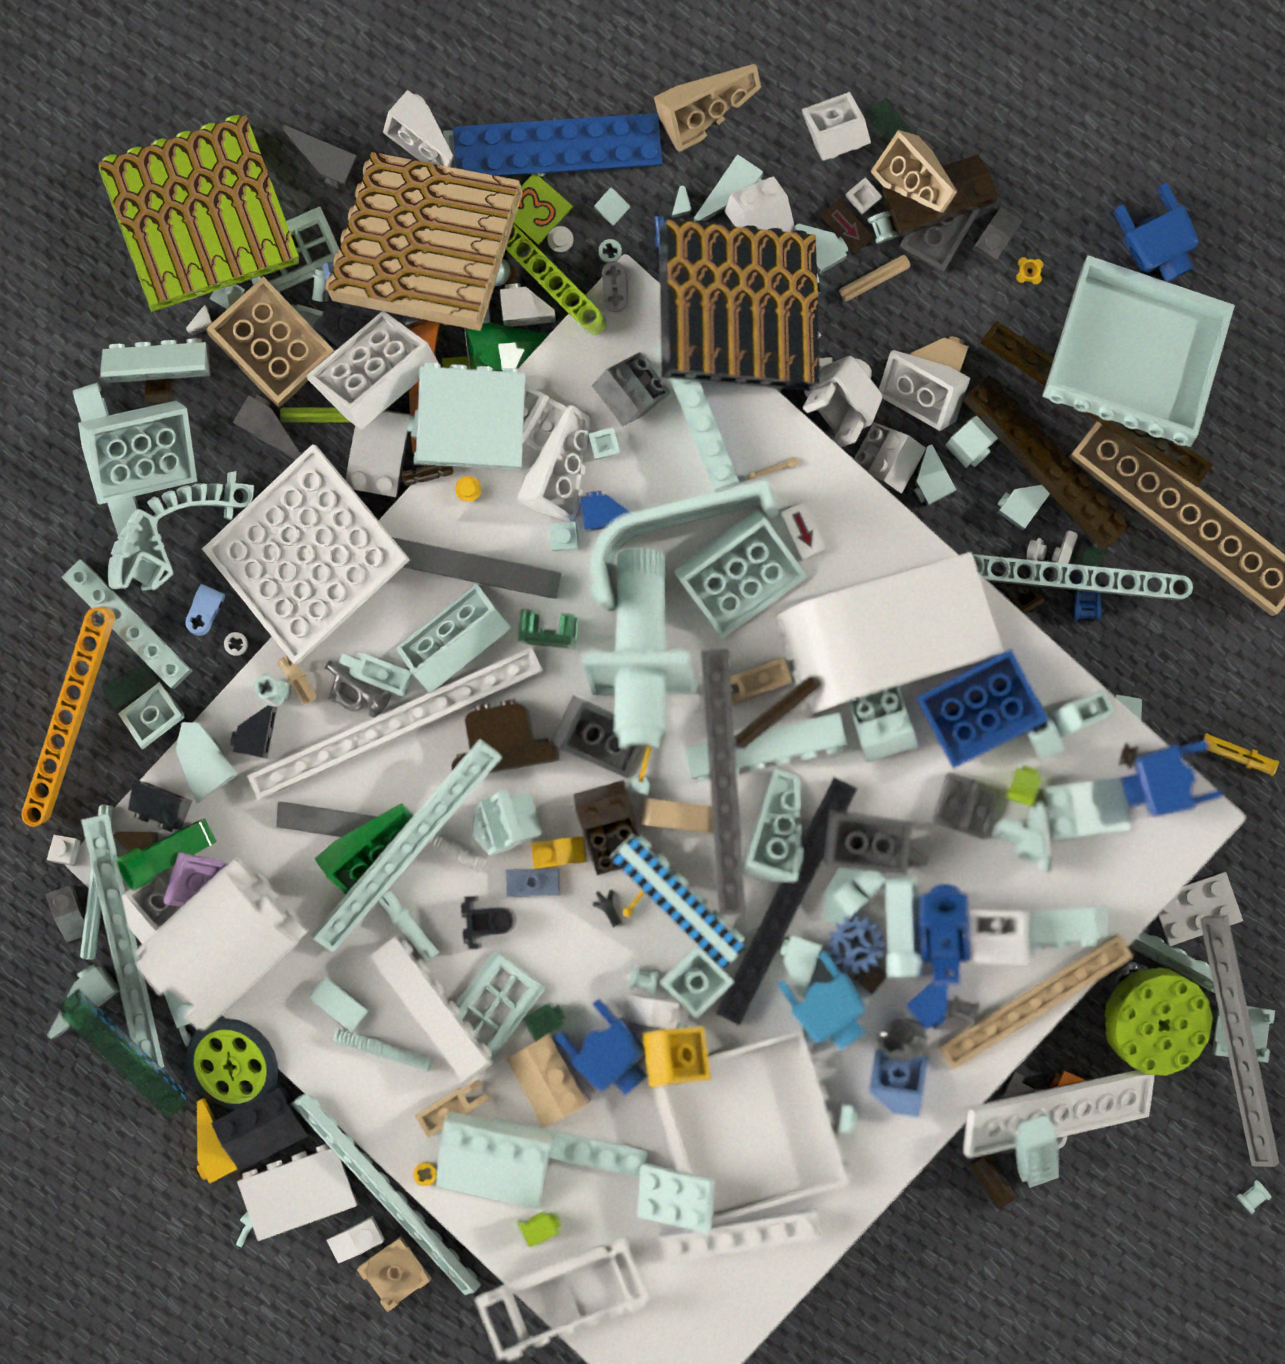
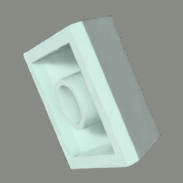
M160 682L118 713L142 749L184 718L183 711Z
M699 946L693 949L660 982L696 1019L734 983L731 977Z

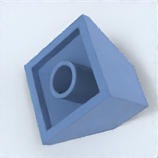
M875 1049L869 1092L893 1114L919 1118L928 1057L917 1056L906 1063H899L890 1059L882 1050Z

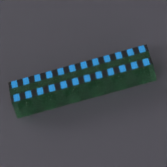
M79 988L59 1005L61 1017L168 1119L188 1103L185 1090Z

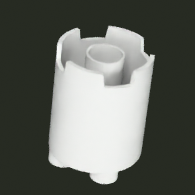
M235 858L134 953L141 957L136 965L155 990L162 994L170 989L185 1003L190 1002L192 1006L184 1015L185 1019L197 1028L206 1030L283 958L309 930L295 913L288 908L283 911L275 902L280 894L262 874L257 873L254 875L242 861Z

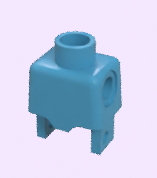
M825 950L818 956L835 980L830 983L816 982L807 989V996L802 1003L785 979L777 983V985L793 1007L790 1012L816 1043H822L830 1037L839 1051H841L866 1033L857 1021V1018L865 1012L866 1006L847 973L842 974Z

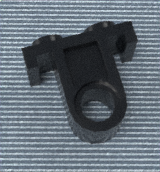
M478 896L465 897V902H461L462 918H466L467 928L463 929V942L468 944V949L482 948V943H476V936L505 934L512 931L516 925V915L509 908L474 909V901H479ZM500 913L506 914L509 920L504 928H500L496 924V917Z

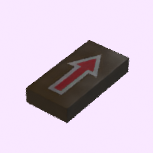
M840 199L820 215L824 223L838 238L841 237L844 240L847 248L854 255L874 237Z

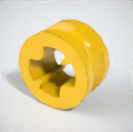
M422 1162L414 1168L413 1178L418 1185L429 1186L437 1180L438 1170L433 1163ZM428 1167L431 1169L429 1174H432V1178H427L423 1181L420 1179L422 1174H419V1170H424Z

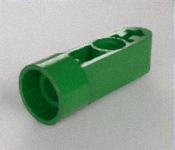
M203 818L142 850L135 848L118 857L116 863L127 886L135 891L154 881L156 874L175 865L179 852L194 855L217 841L206 819Z

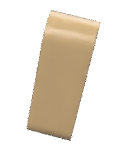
M643 798L640 824L713 833L712 806Z

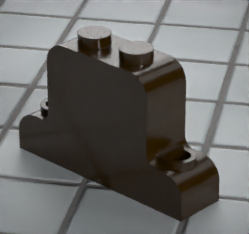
M515 699L500 701L501 706L490 708V703L474 706L475 711L469 712L465 717L469 751L481 739L500 753L502 757L489 773L559 761L557 748L552 743H549V738L534 740L530 712L526 706L516 703ZM468 752L456 754V758L451 765L452 771Z

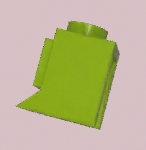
M544 1210L527 1219V1221L520 1219L517 1221L529 1248L561 1232L559 1227L562 1224L556 1212L546 1213Z

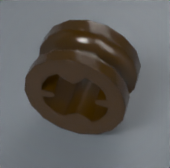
M1125 743L1118 765L1126 764L1131 769L1138 746L1132 748L1129 746V743Z

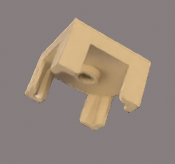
M402 1236L380 1250L357 1269L364 1280L367 1279L381 1298L380 1303L387 1312L397 1306L409 1294L418 1288L420 1289L431 1280V1276Z

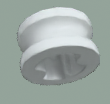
M233 632L225 638L224 647L229 654L240 656L246 652L248 641L243 634ZM233 637L237 640L242 639L243 644L240 645L243 647L241 650L230 649L229 644H232L230 640Z

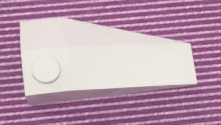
M573 405L568 406L527 473L517 500L537 512L568 522H574L581 503L580 498L583 496L580 482L581 474H585V465H582L583 451L587 449L590 416Z

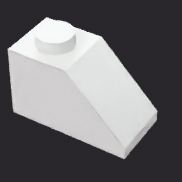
M629 995L626 1021L654 1027L678 1029L682 1004L677 1001Z
M371 1216L327 1239V1242L337 1262L341 1263L377 1246L385 1238L374 1217Z

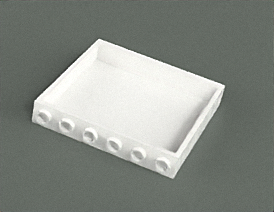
M803 1029L708 1056L711 1080L653 1087L677 1171L714 1179L712 1223L848 1184V1177L852 1176L848 1161L842 1162L840 1152L844 1151L840 1135H834L832 1126L836 1125L833 1111H827L824 1100H828L829 1097L825 1084L820 1085L817 1075L821 1074L817 1058L812 1059L809 1049L814 1048L812 1039L808 1033H804Z

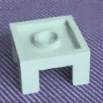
M1247 1006L1258 1061L1268 1063L1270 1052L1266 1048L1269 1024L1274 1022L1275 1011ZM1218 1008L1212 1054L1229 1057Z

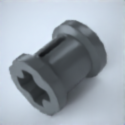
M954 995L947 1017H956L968 1021L969 1025L973 1026L980 1003L972 1004Z

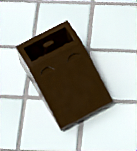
M624 780L574 794V807L597 875L621 869L611 859L610 855L632 833L636 837L640 836Z

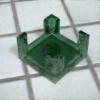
M521 609L518 641L524 645L576 649L579 618L574 617V614H560L558 634H556V630L540 629V632H538L540 616L534 614L532 610Z

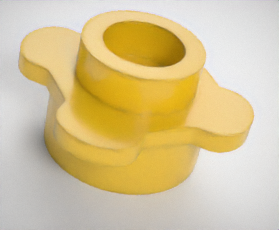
M1025 257L1019 259V273L1016 275L1017 281L1020 283L1028 281L1035 285L1039 284L1042 280L1040 273L1043 262L1040 259L1027 260ZM1032 269V273H1028L1027 270Z

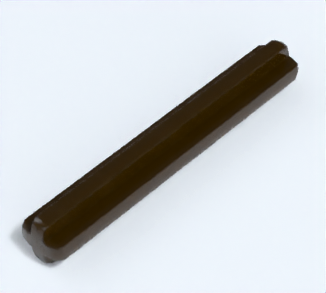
M809 675L734 736L735 744L739 748L745 749L819 689L821 685L815 676Z

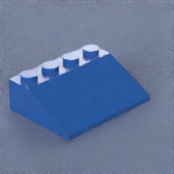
M1012 649L916 697L953 769L1048 720Z

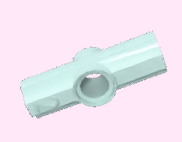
M263 674L260 679H256L253 686L258 697L281 705L284 700H288L291 694L289 683L268 674Z

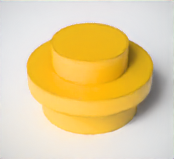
M464 476L455 485L456 495L464 502L475 501L481 494V484L475 477Z

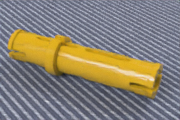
M1205 733L1202 741L1206 740L1208 744V749L1205 750L1244 764L1245 768L1249 770L1254 768L1270 774V776H1274L1279 761L1260 755L1255 749L1247 750L1211 736L1208 733Z

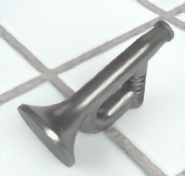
M331 660L325 665L324 669L329 670L335 676L334 684L328 697L329 700L338 702L350 711H358L368 703L369 715L372 718L378 716L389 703L391 698L389 691L382 693L373 692L343 669L333 664ZM343 684H346L357 693L358 696L355 701L341 693Z

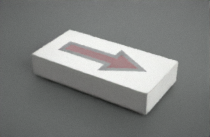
M805 501L781 512L803 561L827 550Z

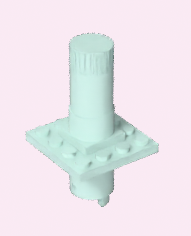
M633 548L618 553L615 651L605 653L601 650L589 651V654H582V665L592 695H615L614 732L619 736V748H628V745L648 744L652 748H660V737L665 734V694L697 693V681L690 652H685L683 649H671L669 652H666V630L664 629L665 555L661 551L659 552V550L648 548Z

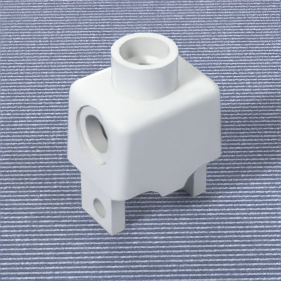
M852 356L844 357L819 368L820 383L812 391H805L808 398L803 406L807 413L816 409L836 433L833 441L840 448L856 442L861 430L872 425L882 401L881 392L871 380L872 370L866 362L855 359Z

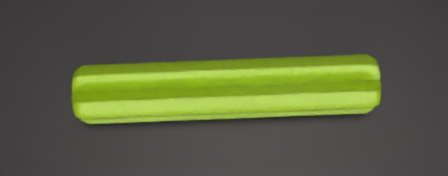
M282 407L280 410V420L283 423H351L335 407Z

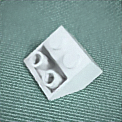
M874 422L854 461L881 485L902 494L926 448L909 435Z
M971 910L969 917V939L975 964L1029 965L1030 911Z

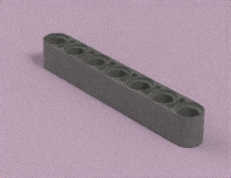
M392 537L410 559L403 566L404 568L556 599L562 573Z

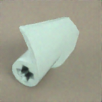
M182 722L175 750L195 802L200 803L216 788H220L236 777L237 773L221 753L220 745L210 733L204 730L200 723Z
M838 868L823 894L826 923H839L843 926L845 924L844 918L851 919L868 903V899L886 884V878L880 872Z

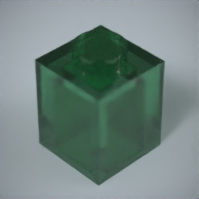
M553 1002L524 1017L523 1021L536 1042L565 1025L563 1020L566 1016L559 1005L554 1006Z

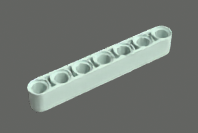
M98 382L73 390V396L82 422L109 416L104 398L100 395L101 388ZM135 496L107 502L118 535L124 527H127L126 523L133 512L139 510Z

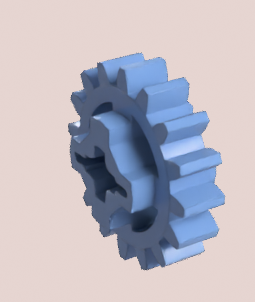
M855 915L854 922H850L845 917V925L842 926L836 923L837 933H829L834 941L827 942L828 947L834 948L829 953V956L831 958L838 957L834 963L837 967L844 964L843 970L845 972L853 968V972L858 974L859 968H863L867 973L869 972V964L875 967L878 966L875 961L876 957H884L879 949L886 948V944L879 941L884 937V934L882 932L876 933L879 926L876 923L869 926L870 920L867 917L863 922H860L858 915ZM856 928L854 932L845 934L847 931ZM868 932L873 937L874 946L867 942ZM859 940L860 943L865 947H856L854 950V948L851 946V944H849V942L857 943ZM840 944L846 948L845 958L841 955ZM865 955L868 956L866 959L857 962L858 958Z

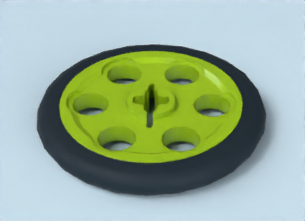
M216 1019L206 1030L198 1029L189 1042L187 1069L190 1079L196 1090L213 1105L225 1110L235 1111L274 1091L278 1078L276 1055L266 1037L252 1025L236 1019ZM212 1038H217L222 1042L223 1047L221 1050L213 1047L211 1043ZM242 1038L246 1042V1049L238 1048L235 1039ZM204 1059L210 1060L213 1063V1071H208L204 1068ZM251 1059H257L261 1063L262 1069L260 1071L252 1068L250 1064ZM230 1060L233 1065H236V1068L234 1070L231 1065H228V1062ZM243 1080H247L252 1084V1092H247L243 1089ZM218 1081H225L229 1086V1092L221 1091L218 1087Z

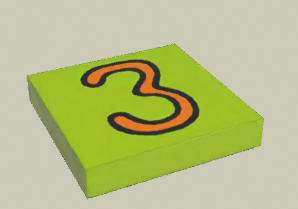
M536 174L531 175L521 186L523 194L514 224L539 246L573 206Z

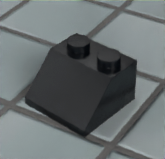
M134 780L131 787L128 810L135 812L134 818L147 823L149 819L159 822L157 827L172 832L173 828L182 829L192 800L146 781Z

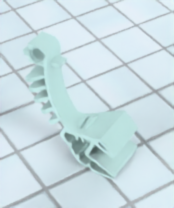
M236 471L227 475L224 501H219L223 487L222 484L207 485L204 483L195 484L192 487L183 486L176 490L177 495L182 503L179 505L177 504L175 491L165 492L162 498L168 507L166 509L163 508L159 498H151L147 503L155 512V515L151 516L140 509L135 510L126 523L127 527L122 529L117 537L118 541L114 543L111 552L113 557L110 558L108 566L109 587L111 589L127 588L131 579L134 578L143 583L141 586L142 591L158 588L173 575L171 565L164 550V544L160 540L162 539L161 535L157 532L158 519L184 507L217 506L225 507L224 518L232 520L233 508L246 507L251 503L254 485L235 483ZM236 489L243 493L244 498L241 503H237L234 500L233 494Z

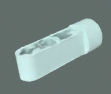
M915 876L889 877L886 881L887 977L924 976V962L920 943L919 888L917 878Z

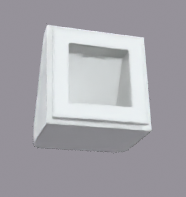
M205 305L186 327L190 335L207 330L206 328L213 323L208 308Z

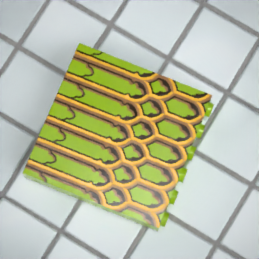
M234 115L228 117L223 123L217 125L209 123L202 126L201 130L192 133L191 131H184L177 134L176 138L167 141L166 139H159L154 141L151 146L145 148L134 147L129 149L126 154L120 156L115 154L104 157L101 162H98L102 180L151 312L296 265L299 262V255L246 115L241 117Z

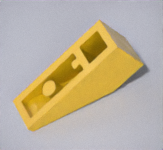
M203 1098L197 1101V1160L200 1164L197 1166V1170L203 1180L207 1179L210 1184L237 1170L238 1167L222 1148L211 1124L216 1119L206 1099Z

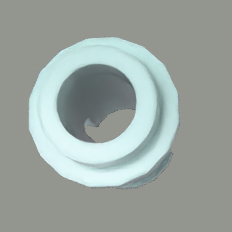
M315 268V272L312 273V277H314L312 299L323 302V299L325 302L329 301L324 268Z

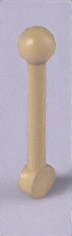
M791 457L787 462L745 475L746 481L789 466L796 467L798 460L795 457Z

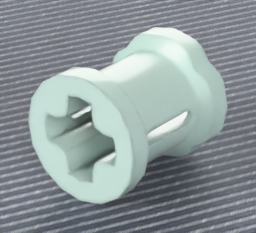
M889 211L868 219V222L873 225L877 236L876 244L898 236L897 232L893 231L890 223Z
M634 966L629 989L633 990L635 987L655 994L660 972L655 971L652 973L639 970L638 966Z
M1258 1180L1243 1195H1237V1198L1251 1214L1255 1212L1254 1209L1264 1200L1272 1198Z

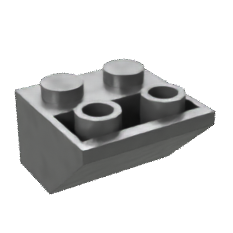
M640 352L608 368L592 384L594 390L622 426L640 418L671 393Z

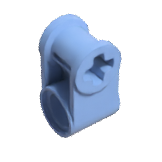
M203 584L200 585L185 621L186 627L192 634L202 636L210 630L215 616L220 611L218 607L221 601L224 602L226 594ZM199 617H202L201 620L204 623V626H199L196 630L195 625L192 623L193 619L198 620Z

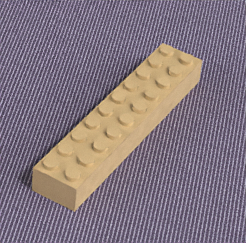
M1095 422L1070 454L1069 458L1271 616L1277 615L1285 605V554L1199 487L1194 486L1100 422Z

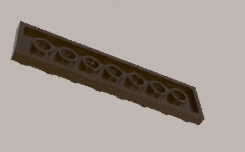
M989 375L962 399L1103 551L1110 547L1130 526L1125 517L1120 512H1117L1108 502L1106 496L1100 493L1091 484L1089 478L1073 465L1072 460L1059 450L1054 441L1046 436L1038 427L1035 420L1030 418L1020 408L1018 402L1002 389L998 381Z

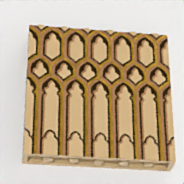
M371 152L369 161H365L363 166L364 177L362 183H359L356 188L355 205L350 207L348 213V227L343 230L341 235L342 245L340 251L336 252L334 256L333 273L328 276L326 281V290H328L332 301L481 331L523 194L519 180Z

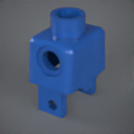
M1165 183L1157 189V192L1168 213L1158 218L1151 216L1141 221L1138 228H1135L1124 205L1117 207L1113 213L1125 235L1122 241L1141 272L1148 274L1160 269L1165 281L1169 282L1193 269L1187 254L1198 246L1199 239L1185 206H1179L1168 183Z
M1207 741L1179 748L1175 744L1137 758L1134 763L1136 774L1121 777L1128 807L1133 808L1145 804L1148 814L1152 817L1193 810L1196 804L1221 798V790L1192 797L1191 788L1196 781L1194 770L1192 767L1187 766L1181 758L1183 755L1208 749Z
M951 884L934 886L929 893H924L920 897L922 959L926 963H933V985H960V962H968L971 959L968 896ZM949 971L954 973L951 976L945 975Z
M599 998L592 1005L611 1025L608 1029L604 1031L593 1030L584 1038L585 1044L582 1051L575 1046L563 1031L559 1032L554 1038L572 1057L573 1060L570 1063L597 1090L604 1091L614 1084L626 1096L648 1076L637 1063L646 1055L645 1046L624 1018L618 1019L603 1000Z

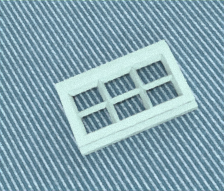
M321 207L286 221L290 234H294L299 245L296 248L297 253L302 252L307 265L287 273L286 268L281 269L282 276L269 281L278 292L313 278L312 273L315 272V268H323V264L333 262L336 252L340 251ZM318 223L323 237L304 245L299 231ZM326 241L331 254L312 262L307 249ZM261 277L251 279L253 285L256 284L261 279Z
M494 951L455 1005L461 1012L458 1015L461 1020L468 1011L480 1019L474 1027L476 1033L484 1023L496 1031L486 1044L492 1053L490 1059L493 1061L546 988L503 955ZM502 967L513 976L502 991L499 992L489 983ZM516 979L528 987L517 1004L505 997V994ZM487 989L497 998L485 1014H482L473 1005L482 992ZM502 1001L512 1010L499 1027L488 1017L499 1002Z

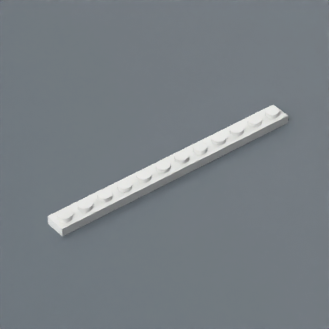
M530 647L256 771L247 777L257 800H260L541 673L543 669L533 647Z

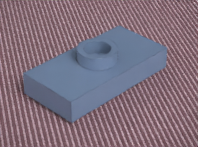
M559 869L506 870L507 896L560 895Z

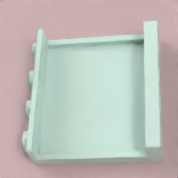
M425 363V367H420L418 370L420 377L417 447L414 454V464L519 470L522 464L525 373H518V369L504 368L503 372L492 371V367L486 366L477 367V370H467L465 365H451V368H441V364Z

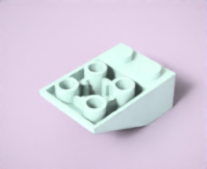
M899 685L848 701L867 762L918 747Z

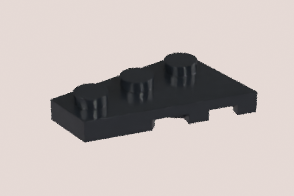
M327 307L312 327L338 349L368 323L333 307Z

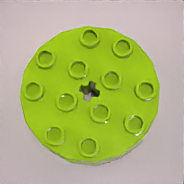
M1169 968L1140 970L1130 974L1116 986L1107 1002L1105 1034L1108 1044L1117 1056L1129 1063L1130 1066L1147 1075L1166 1076L1189 1066L1200 1056L1205 1045L1208 1043L1213 1019L1209 1000L1197 984Z

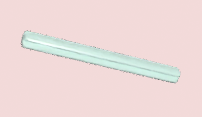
M100 805L98 816L108 814L112 830L114 807ZM92 866L80 953L81 958L90 960L95 959L101 917V906Z

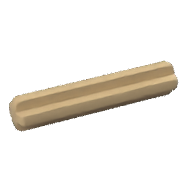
M902 255L842 287L839 293L842 299L847 302L905 271L911 266L905 255Z

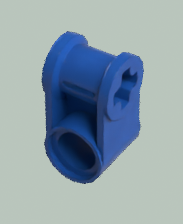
M1081 574L1076 578L1075 585L1081 583ZM1096 575L1095 582L1101 587L1100 578ZM1074 590L1073 621H1078L1081 618L1095 619V621L1100 622V593ZM1082 608L1092 609V611H1083Z

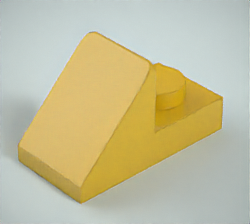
M583 836L531 843L534 869L587 862Z

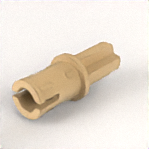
M286 655L287 658H281L277 664L283 670L289 680V686H293L302 703L309 704L316 699V694L305 678L307 676L306 673H302L298 665L294 664Z

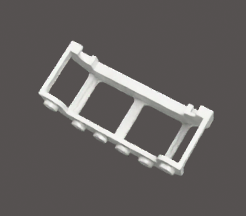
M626 1237L613 1243L601 1245L478 1296L475 1300L498 1358L506 1357L507 1361L515 1359L522 1355L521 1350L526 1348V1346L534 1344L535 1348L550 1342L549 1337L558 1334L559 1338L572 1334L574 1332L573 1328L583 1324V1327L587 1328L598 1323L597 1318L606 1314L608 1318L615 1317L623 1313L622 1308H630L632 1312L646 1306L644 1301L649 1299V1294L645 1292L629 1252L630 1246ZM624 1252L640 1293L638 1296H631L615 1258V1255ZM601 1258H606L622 1299L620 1302L590 1314L582 1315L579 1312L565 1274ZM553 1278L556 1281L570 1320L565 1324L531 1336L528 1334L514 1299V1293ZM501 1299L505 1302L519 1338L518 1343L504 1350L501 1349L486 1311V1306Z

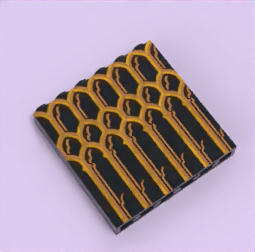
M681 218L666 220L659 229L661 378L812 391L820 383L816 235L807 234L803 230L784 232L780 228L764 230L758 229L757 226L753 225L735 227L731 223L715 225L708 224L704 220L685 222Z

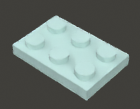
M647 1163L641 1165L638 1217L707 1233L711 1231L714 1179Z

